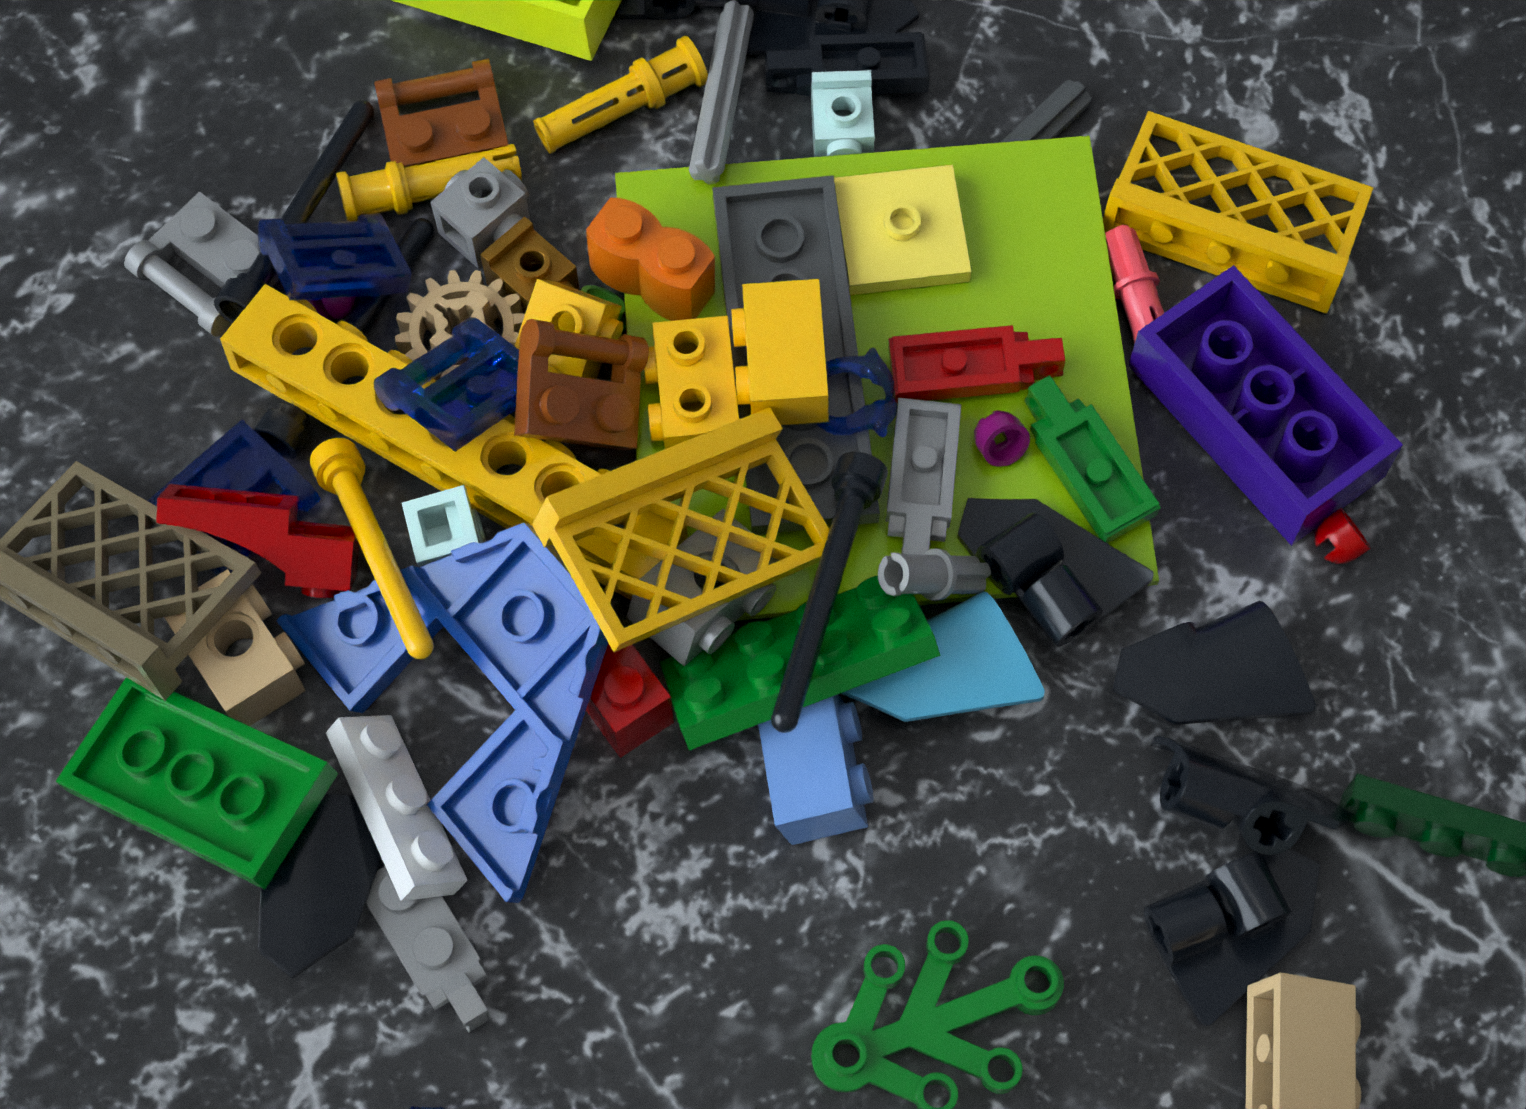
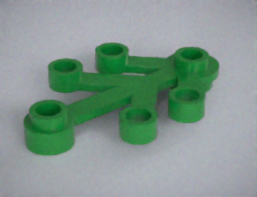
M950 920L941 921L935 924L928 934L926 942L928 955L900 1020L873 1030L887 990L896 987L901 982L905 971V959L896 947L888 944L877 945L865 957L863 968L865 979L846 1022L829 1025L815 1039L811 1054L813 1070L825 1086L838 1092H855L870 1083L915 1103L918 1109H954L958 1100V1089L953 1079L948 1075L934 1072L921 1077L885 1059V1057L911 1048L980 1079L983 1086L993 1093H1008L1017 1086L1022 1076L1023 1067L1018 1055L1012 1050L1002 1047L987 1051L949 1033L1015 1007L1028 1015H1042L1051 1011L1058 1003L1064 989L1062 972L1053 961L1046 957L1028 956L1016 963L1009 979L936 1006L953 965L959 963L964 958L969 942L966 930L959 923ZM942 933H950L958 939L960 948L954 953L946 954L937 949L934 940ZM879 957H888L895 962L897 972L889 978H881L873 972L871 964ZM1033 971L1043 973L1049 981V989L1042 993L1032 992L1025 984V975ZM842 1044L852 1045L859 1053V1060L850 1067L840 1066L833 1058V1051ZM993 1060H1005L1013 1069V1078L1007 1082L995 1081L989 1075L988 1064ZM933 1084L943 1086L949 1093V1102L939 1108L930 1106L923 1096V1091L926 1087Z

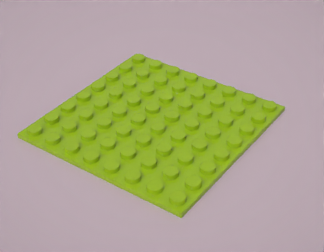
M1090 136L725 164L724 172L720 174L719 181L708 185L704 180H694L690 175L689 167L615 173L617 198L630 200L643 206L658 219L662 227H673L693 234L702 240L715 256V293L697 317L705 318L726 316L712 187L832 175L836 178L953 165L972 271L970 282L850 295L872 456L885 464L888 474L881 497L878 499L879 522L858 525L838 594L856 588L864 580L877 576L882 559L885 556H891V553H901L903 537L887 536L889 522H886L897 404L894 401L888 339L892 338V336L1013 325L1015 332H1028L1029 341L1062 337L1066 362L1063 376L1053 377L1052 379L1069 403L1079 398L1086 407L1090 404L1093 405L1143 479ZM624 293L627 335L643 337L647 341L648 347L654 346L652 323L670 320L654 312L644 302L641 295ZM644 370L641 372L637 460L665 449L664 441L651 442L648 404L660 403L658 384L646 385ZM1028 389L1015 393L931 400L934 402L961 404L950 527L946 530L945 542L930 540L929 549L939 548L947 551L950 555L971 556L957 538L968 498L1037 499L1098 537L1035 443L1036 440L1030 431L1031 424L1037 421L1024 402L1029 392ZM997 410L1009 412L1017 417L1030 435V443L1024 455L1016 462L1002 467L989 464L978 450L974 439V430L981 418L985 419L993 414V411ZM1000 433L994 438V441L997 445L1005 441V438ZM732 476L725 480L733 483L735 476ZM746 479L744 480L743 487H746ZM701 489L692 494L688 509L712 518L721 509L726 510L729 498ZM681 498L674 500L671 503L679 505ZM738 502L734 518L752 532L749 506ZM1150 520L1108 544L1151 569L1154 576L1147 586L1158 585L1159 575ZM687 526V534L690 537L697 529ZM806 530L777 533L775 542L799 551L814 545ZM819 563L773 582L776 586V591L766 606L754 616H750L745 612L737 620L773 618L797 610L800 605L808 600ZM988 577L986 578V589L984 591L993 599L1017 597L1015 593L1011 595L1004 594ZM914 594L919 605L963 602L977 595L950 594L943 600L932 601L926 599L921 594Z

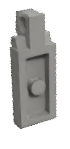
M898 398L886 522H889L887 536L903 537L902 554L922 555L926 550H929L930 540L945 542L946 530L950 527L952 517L961 404Z
M384 866L379 869L366 904L425 1002L429 1000L435 1011L450 1002L468 1033L491 1020L492 1017L474 988L475 985L488 978L482 968L484 965L443 897L401 901L386 867Z

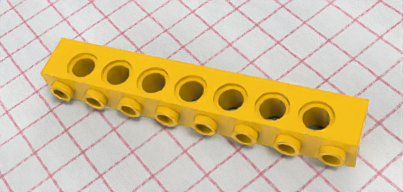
M264 284L220 338L231 370L286 402L294 404L305 413L440 491L464 485L467 489L471 508L476 509L478 513L506 529L521 523L532 525L547 496L609 472L606 469L595 471L577 461L574 454L560 442L514 436L515 418L509 413L496 408L492 411L485 409L471 401L466 391L456 383L447 379H441L439 382L420 372L417 365L403 353L396 350H389L387 353L372 345L355 326L345 321H338L335 324L318 314L309 301L296 293L289 292L287 295H284ZM300 348H313L305 354L292 355L294 351ZM353 376L365 377L356 384H342L344 380ZM400 406H416V409L407 414L392 413ZM463 434L469 436L466 441L460 444L451 445L444 443L447 438L453 435ZM507 464H517L523 467L520 471L511 475L496 473L497 469ZM647 511L637 516L632 532L667 545L674 521ZM625 521L618 524L625 525ZM683 524L677 547L688 538L687 525ZM589 535L575 541L585 560L611 569L618 544L595 535ZM627 548L620 573L639 580L661 560ZM617 588L614 589L615 592L627 599H632L633 594Z

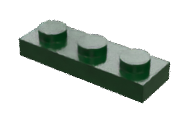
M1358 773L1342 793L1340 806L1353 813L1350 821L1354 822V827L1364 834L1380 838H1389L1395 834L1420 842V847L1423 850L1434 855L1457 857L1462 854L1486 861V867L1498 874L1511 877L1526 875L1525 822Z

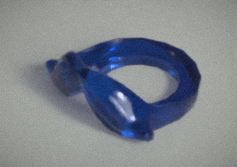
M870 348L866 355L839 357L827 361V379L837 373L850 372L858 375L860 378L870 379L873 384L883 387L886 397L884 400L874 401L872 404L866 405L848 416L834 417L829 415V422L816 424L820 429L833 435H850L864 430H874L879 437H885L888 425L896 416L897 403L894 398V378L885 362L879 356L876 348Z

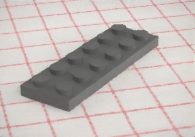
M834 175L712 187L735 387V367L748 366L747 347H734L731 309L744 308L742 284L819 279L828 384L829 422L781 425L783 429L776 440L828 528H830L838 505L831 480L839 457L847 452H863L872 455ZM750 404L738 405L739 419L751 415ZM764 463L747 470L745 476L746 487L776 499L779 484L768 465ZM878 500L873 502L868 509L863 510L859 524L879 522ZM749 506L752 533L756 535L766 534L771 514ZM781 518L777 533L802 531L805 528L802 525Z

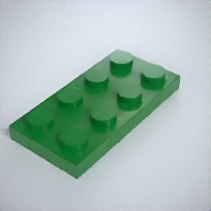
M878 575L864 580L856 588L837 594L803 707L941 656L935 636L914 594H901L898 596L886 594L879 584ZM807 602L800 605L797 610L771 620L755 621L742 626L736 633L731 634L715 652L708 654L702 650L686 666H683L674 657L660 661L677 720L689 750L771 720Z
M126 677L55 782L67 792L265 890L339 773L328 762L176 692H173L164 701Z

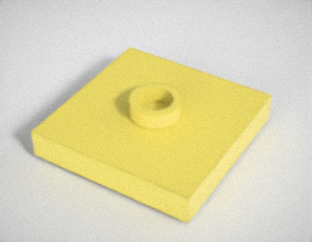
M953 165L834 178L850 295L970 282L972 271Z

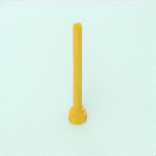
M346 438L328 439L319 444L310 456V466L314 476L322 489L338 496L409 655L415 659H425L433 651V640L361 487L365 474V463L357 446L351 440Z

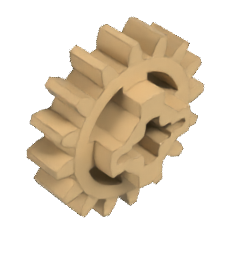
M456 270L449 271L448 284L440 286L431 277L425 280L428 294L425 297L414 293H409L407 296L412 313L403 312L397 314L396 320L401 332L395 336L398 351L410 358L417 365L420 372L438 382L441 379H447L456 383L461 388H466L471 400L477 399L478 386L484 383L493 391H499L500 382L498 375L506 372L525 316L522 313L519 295L516 293L506 296L504 282L500 278L493 281L488 287L485 286L481 271L478 270L472 273L469 282H460ZM497 318L503 325L501 339L496 338L494 332L496 329L494 321ZM426 329L432 334V338L429 340L431 344L429 351L423 346Z

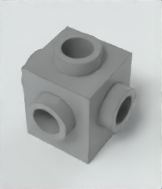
M485 157L469 170H462L456 173L449 180L444 191L431 201L438 233L478 269L483 266L480 256L483 251L524 216L530 220L527 204L529 193L523 182L508 169L502 172L499 171Z

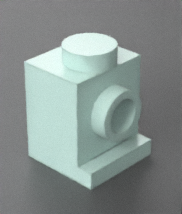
M871 70L812 72L811 115L814 157L874 152L875 135Z
M464 485L402 503L415 560L419 567L452 555L451 550L466 544L486 542L480 517L476 509H471L467 489Z

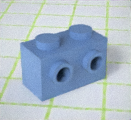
M839 694L803 707L796 728L788 733L778 732L772 726L771 720L758 724L774 824L791 845L868 827L864 805L873 803L874 797L871 780L865 764L857 765L853 743L862 741V730L853 702L845 704Z

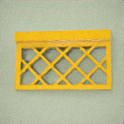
M1148 111L1119 179H1116L1110 192L1103 216L1104 230L1107 232L1117 226L1128 225L1136 231L1142 250L1217 276L1234 265L1257 290L1327 314L1345 272L1350 252L1374 187ZM1152 134L1176 142L1181 152L1160 157L1150 142ZM1220 157L1232 161L1238 171L1217 177L1206 160ZM1191 165L1201 182L1180 188L1169 171ZM1155 176L1164 193L1132 184V182ZM1276 176L1288 180L1294 190L1273 196L1262 179ZM1247 184L1258 201L1236 207L1226 190ZM1211 195L1221 212L1216 213L1190 204L1189 201ZM1331 195L1352 202L1354 206L1352 210L1331 216L1319 198ZM1304 204L1315 221L1294 227L1283 209ZM1268 215L1278 232L1274 233L1253 226L1246 221ZM1345 228L1344 234L1340 229ZM1324 234L1337 253L1308 245L1303 240Z
M770 407L546 497L532 526L544 548L552 544L556 548L613 652L820 562L830 529L776 440L783 428ZM766 463L779 484L776 499L743 487L747 470ZM732 476H735L733 483L725 480ZM705 489L729 498L722 522L689 510L688 507L692 494L698 490ZM681 498L679 505L671 503L672 501ZM738 502L771 514L765 538L732 526ZM649 511L673 520L674 524L668 544L665 545L633 533L637 516ZM781 518L804 526L814 545L799 551L775 542ZM625 521L623 529L614 526L618 523ZM683 524L718 537L711 561L676 549ZM589 535H595L618 544L611 569L585 560L575 541ZM727 541L761 553L756 571L746 575L720 565ZM627 548L663 560L655 585L620 573ZM771 557L779 560L769 565ZM672 564L706 576L701 595L690 599L665 589ZM716 580L725 583L714 589ZM598 582L606 584L604 592ZM615 588L650 600L644 620L628 627H623L610 604ZM660 604L669 607V609L658 613Z

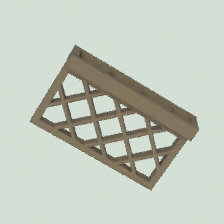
M75 461L0 539V600L165 701L183 682L175 668L258 578L261 571L254 561L201 531L156 523L157 506ZM82 486L94 491L95 506L65 513V504ZM131 515L138 517V532L108 538L109 520ZM95 524L94 542L65 548L66 530ZM51 534V552L25 558L18 554L32 538ZM177 540L183 542V558L153 564L152 546ZM139 549V568L109 574V556ZM95 560V578L70 584L65 582V566ZM222 566L232 570V573L220 586L198 591V572ZM185 575L184 595L154 601L153 582ZM140 586V605L114 611L109 609V592ZM186 612V623L168 643L154 635V619Z

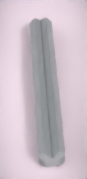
M736 0L727 2L724 11L720 14L689 166L691 177L694 180H704L708 185L717 183L720 174L725 169L754 17L753 10L749 5H740Z

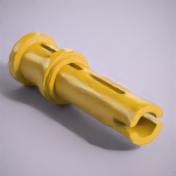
M683 36L677 39L676 47L648 61L642 57L633 61V65L629 67V74L583 95L581 98L542 118L534 119V127L545 149L551 154L556 149L600 129L644 105L649 109H658L665 105V98L693 84L698 87L706 85L707 69L694 43L689 37ZM679 66V71L662 78L664 73ZM636 88V93L630 96L626 95L628 91ZM610 100L613 101L612 105L574 124L572 123V119Z
M509 144L492 150L404 167L402 162L390 161L386 162L385 169L349 176L345 171L338 172L336 176L348 225L358 224L359 217L395 210L398 215L406 214L407 210L413 209L412 203L436 198L444 191L447 183L456 173L462 170H469L483 157L499 171L502 172L508 169L522 181L519 158L515 156V145Z

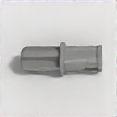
M939 548L926 550L922 555L891 553V556H885L882 559L878 569V581L886 594L892 596L921 594L926 599L932 601L943 600L950 594H979L986 589V578L991 575L989 565L987 563H980L976 556L950 555L947 551Z

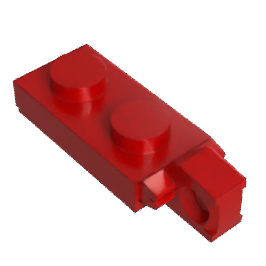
M1013 325L892 336V338L888 339L895 404L898 403V398L931 401L1015 393L1028 389L1029 386L1035 383V380L1044 379L1049 375L1052 378L1063 376L1066 363L1062 337L1029 341L1028 332H1015Z

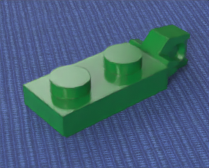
M1050 375L1028 387L1029 392L1024 402L1037 421L1031 424L1030 431L1036 440L1035 443L1099 539L1108 544L1158 515L1161 509L1159 502L1092 404L1086 407L1079 398L1069 403Z

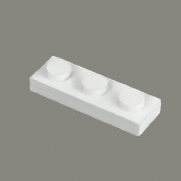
M392 716L339 717L327 730L326 735L400 900L454 895L468 880L441 822L427 806L430 798Z

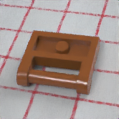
M489 58L473 61V68L393 83L392 78L374 81L391 161H396V163L402 162L404 167L509 145ZM477 90L480 100L401 116L398 106Z
M536 319L527 320L522 328L519 343L514 436L622 451L637 449L641 372L646 367L649 356L647 341L643 337L625 334L617 340L557 330L551 322ZM553 354L612 364L611 382L548 372V358Z

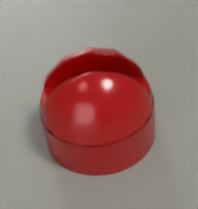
M1342 508L1326 517L1318 525L1315 532L1316 548L1329 540L1334 545L1335 549L1324 557L1326 561L1334 564H1347L1371 549L1360 529Z

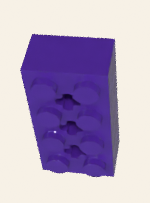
M1234 265L1138 331L1128 365L1130 369L1291 546L1317 528L1326 517L1339 508L1343 509L1385 478L1403 446L1393 433Z

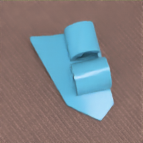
M983 591L927 621L935 636L941 656L841 693L901 721L909 722L990 708L1040 702L1044 698L1045 690L1002 610L987 592Z

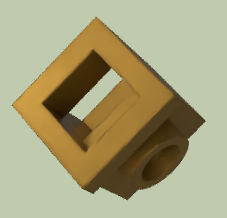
M525 216L480 254L487 285L489 286L493 281L500 278L504 282L506 296L516 293L519 295L523 314L526 313L537 279L556 281L580 290L576 266L534 230L533 223Z

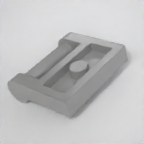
M199 191L149 240H142L136 243L128 251L124 266L140 280L149 278L198 316V324L212 336L218 337L223 335L232 323L218 313L214 306L215 298H212L173 268L167 261L177 254L222 289L228 279L236 278L240 273H247L266 241ZM286 258L268 286L272 287L290 269Z

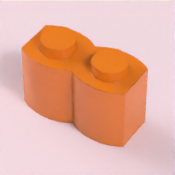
M610 197L587 227L589 263L594 274L603 283L617 291L631 295H641L644 302L665 319L675 321L697 318L715 293V256L710 248L702 240L689 232L673 227H662L658 219L643 206L630 200Z

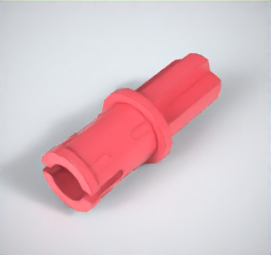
M1120 225L1105 232L1110 268L1116 283L1113 286L1115 299H1120L1135 344L1138 331L1165 312L1156 289L1160 282L1156 272L1149 270L1136 231L1128 225Z

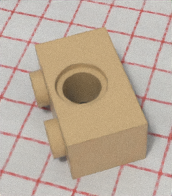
M228 569L199 586L198 591L220 586L231 573ZM253 584L248 587L188 654L228 717L248 726L256 723L306 691L295 671L305 665L285 632L273 638L263 623V620L270 617L272 613ZM186 612L164 617L174 634L186 623ZM240 639L253 640L250 648L245 653L235 657L225 656L227 649L235 641Z

